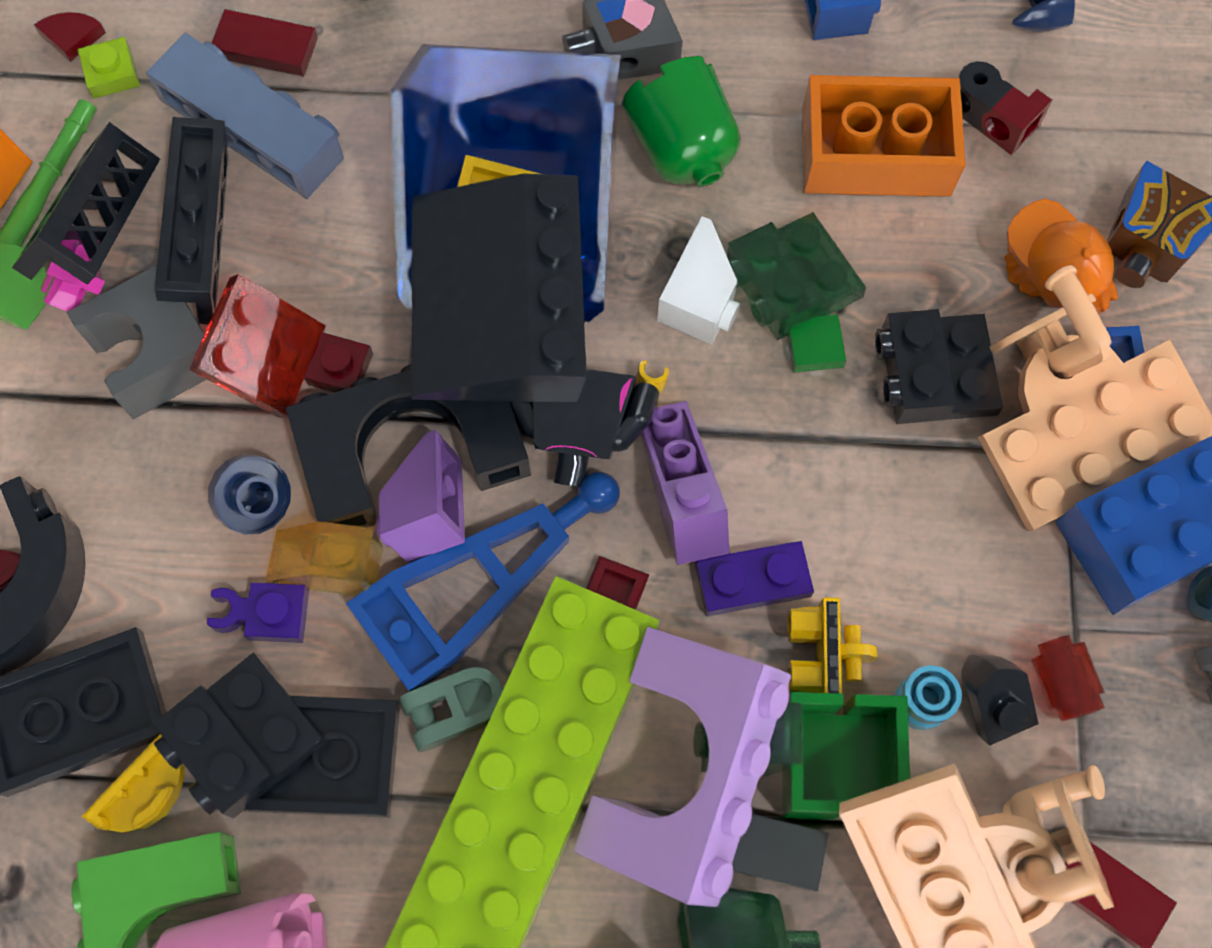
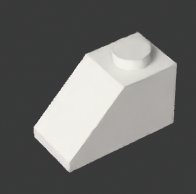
M702 216L659 299L657 321L713 345L720 329L727 332L730 330L737 316L740 303L733 301L737 279L711 219Z

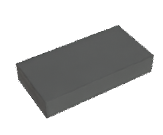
M752 814L750 824L738 842L732 861L733 872L817 892L819 890L829 833Z

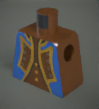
M1146 160L1125 191L1107 239L1112 254L1122 260L1115 272L1116 278L1122 284L1131 288L1143 287L1149 276L1160 282H1169L1211 236L1212 196Z

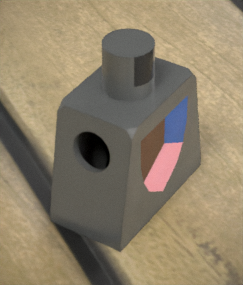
M584 0L582 2L583 29L562 35L563 47L569 63L572 64L595 57L603 78L608 81L662 73L659 68L661 65L680 59L683 40L664 0Z

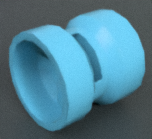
M928 665L918 668L900 683L894 696H908V725L913 729L925 731L937 727L957 712L961 704L962 691L958 680L950 671L941 666Z

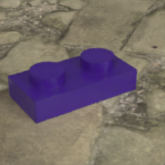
M802 541L699 560L695 563L706 617L810 598L814 594Z

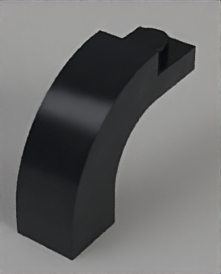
M21 476L0 484V489L18 531L21 543V555L16 573L7 587L0 593V676L29 662L48 647L61 633L77 606L85 578V549L79 528L60 512H57L53 500L44 488L37 490Z

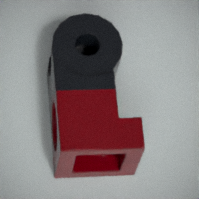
M971 62L963 67L958 76L960 78L962 118L1010 155L1041 126L1053 100L1038 89L1028 97L1006 80H1002L1000 72L987 62Z

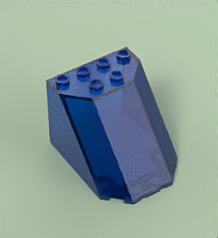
M433 44L421 45L391 89L397 298L411 312L412 196L457 187L465 155L539 174L578 176L584 323L586 321L588 323L604 311L621 55Z

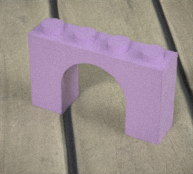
M647 627L629 682L678 699L694 710L702 721L709 743V763L706 776L695 797L685 807L664 817L624 800L592 795L573 852L687 905L718 907L721 897L727 892L733 878L732 861L739 839L746 832L751 821L752 807L750 804L758 779L766 771L770 761L771 751L769 744L777 719L782 716L788 704V684L792 674L763 663Z

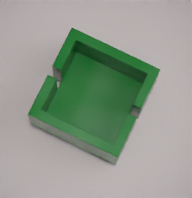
M790 692L787 707L782 714L783 818L836 819L840 817L839 809L841 802L910 779L908 696L855 694L844 705L843 694ZM843 707L844 715H834Z

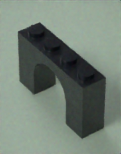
M412 364L402 368L400 373L381 379L376 377L362 378L352 383L348 389L331 394L313 393L300 399L298 404L286 407L316 518L328 539L376 525L378 516L364 471L365 450L369 440L381 425L391 418L404 413H432L446 419L457 428L465 441L481 491L531 476L529 458L509 401L412 400Z

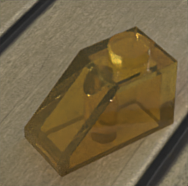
M314 522L276 530L265 582L306 585L309 590L357 596L364 590H369V587L377 582L383 545L373 528Z

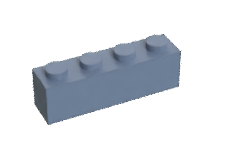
M185 32L146 72L160 101L185 118L225 121L228 147L306 200L344 159L337 138L339 133L330 121L321 115L313 117L302 110L297 101L287 92L279 90L276 93L264 85L261 78L252 69L244 65L240 68L228 61L222 51L209 41H205L202 44Z

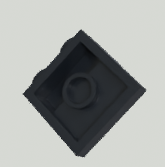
M939 309L887 314L882 327L876 330L875 348L878 359H885L888 376H885L883 380L884 401L887 407H893L896 424L999 415L1003 409L994 358L989 348L991 343L985 314L940 317Z
M254 652L208 689L200 685L153 723L162 735L154 742L162 757L174 769H178L184 764L196 781L188 787V790L196 802L209 815L218 809L222 815L231 818L238 816L326 743L310 720Z

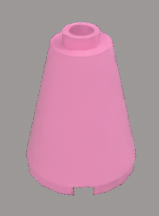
M292 893L170 927L162 933L152 948H327V937L322 912H311L308 903L315 901L312 894Z

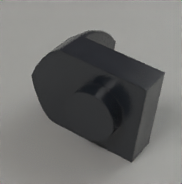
M986 654L968 655L962 667L961 677L962 683L967 689L978 736L991 746L1039 724L1028 675L1011 661L999 656Z

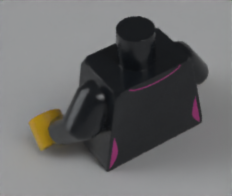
M643 360L639 364L637 376L586 369L587 378L578 402H509L523 435L534 440L535 449L558 452L553 482L561 485L581 487L587 475L589 457L610 459L613 452L627 450L650 424L659 394L665 389L668 380V367L664 368L663 374L659 378L647 376L645 373L647 360Z

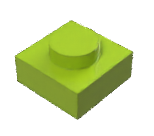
M125 36L78 49L87 88L94 99L141 86L131 48Z

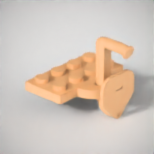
M1072 265L1057 270L1045 282L1046 289L1054 291L1063 308L1012 333L989 347L992 354L1017 343L1026 360L1019 375L1018 397L1024 414L979 436L978 439L1027 531L1035 530L1064 515L1075 503L1212 436V415L1171 340L1165 341L1123 363L1110 347V335L1092 304L1096 301L1094 294L1087 295L1076 277L1077 269ZM1069 317L1078 335L1067 336L1059 321Z
M955 763L840 803L839 815L901 948H1037L1031 932L1048 924L1064 906V902L1095 894L1104 910L1114 907L1097 858L1072 803L1088 797H1094L1096 800L1104 798V781L1099 769L1095 765H1089L1086 771L1066 775L1018 791L1004 804L1003 813L978 816ZM1059 806L1067 828L1049 833L1044 828L1041 812ZM1081 861V866L1066 870L1065 862L1072 864Z

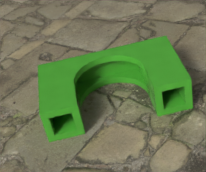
M215 832L77 862L78 878L73 880L71 888L74 909L82 917L83 938L78 941L77 948H136L147 929L166 913L184 906L241 894L234 836L223 832Z

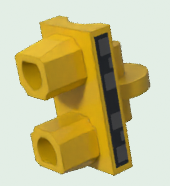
M823 597L817 607L809 606L790 609L787 615L788 642L816 643V661L791 660L789 662L787 673L792 674L788 684L789 694L790 692L842 694L841 663H845L846 682H862V663L878 660L877 647L861 643L860 625L844 626L845 643L841 644L840 598Z

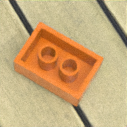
M810 75L802 106L804 193L951 197L966 166L960 78Z

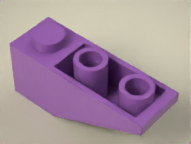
M687 401L655 407L651 422L641 433L664 527L676 564L681 565L730 554L727 507Z

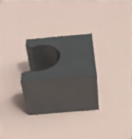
M157 265L66 312L73 326L96 353L107 352L116 344L127 340H142V347L136 359L124 369L112 372L104 380L112 396L133 420L225 370L224 365L187 302L157 301L155 293Z

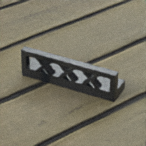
M172 117L155 282L157 301L196 303L199 324L215 325L229 159L225 121Z
M108 122L84 152L12 268L32 280L46 262L50 260L88 285L99 271L158 165L160 158L111 122ZM117 149L140 165L141 169L125 168L117 153ZM101 181H115L122 197H108ZM83 209L99 210L106 227L91 226ZM62 240H81L89 257L88 262L61 245Z

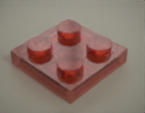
M237 274L229 278L189 370L278 418L288 417L286 407L292 406L295 403L304 381V375L326 325L244 276Z

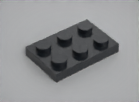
M134 627L0 677L1 796H12L149 744L161 734L153 723L166 713V709L143 631Z
M290 696L325 739L326 743L242 812L390 818L400 703L397 700Z

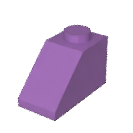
M436 430L430 431L423 436L379 492V516L376 519L377 533L381 541L386 546L392 547L407 563L465 542L462 459Z

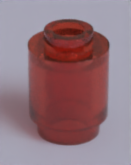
M1066 635L1038 645L1041 655L1032 658L1031 662L1050 711H1057L1061 722L1105 709L1100 696L1105 694V691L1085 642L1073 644L1070 635Z

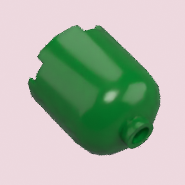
M702 56L683 57L661 65L659 68L663 76L653 80L645 87L641 79L633 83L624 94L622 106L652 166L661 179L671 184L689 185L696 183L697 187H705L723 177V169L732 162L739 150L741 136L712 64L707 66Z

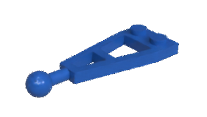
M590 473L584 478L581 487H578V495L551 513L543 503L465 538V542L435 554H429L391 571L348 601L346 605L408 692L425 686L454 665L569 543V535L565 529L589 512L603 514L616 506L620 497L619 485L608 473ZM538 528L546 540L511 575L491 549ZM474 558L498 590L445 644L405 589Z

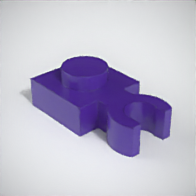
M251 582L249 598H241L236 592L228 588L211 590L210 597L216 602H229L231 604V610L226 617L220 619L207 618V625L214 631L229 633L235 631L241 625H245L244 637L249 641L303 643L309 589L306 585Z

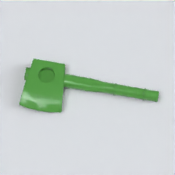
M79 99L70 116L64 119L65 124L43 162H39L40 167L34 178L19 197L0 230V320L20 329L27 330L46 304L43 300L45 293L40 289L46 271L43 266L35 277L30 280L14 270L12 266L23 251L24 247L21 246L42 212L50 191L58 177H62V170L81 137L88 132L87 127L97 108L84 99Z

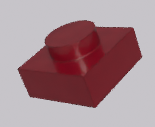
M322 332L304 375L307 385L333 393L348 389L352 383L365 377L373 356L371 346Z

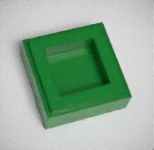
M838 314L787 320L786 331L793 373L844 368L846 355Z

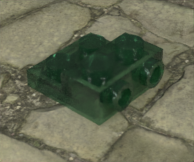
M814 212L779 229L775 227L773 222H770L728 242L727 258L737 279L736 288L742 287L750 299L749 306L755 320L761 327L767 326L777 341L788 336L791 329L817 316L830 315L864 298L866 286Z

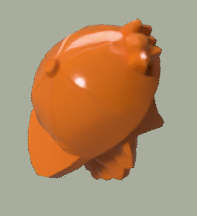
M1045 198L1025 206L1013 218L1007 230V251L1010 254H1006L1004 259L1007 263L1006 269L1009 273V281L1012 284L1019 285L1020 292L1028 294L1027 296L1043 298L1049 307L1063 308L1054 291L1046 289L1045 282L1057 270L1072 265L1076 267V277L1087 295L1094 294L1096 301L1092 304L1098 315L1108 310L1110 301L1117 300L1119 296L1116 285L1112 280L1114 273L1112 250L1097 228L1089 223L1079 222L1059 202Z

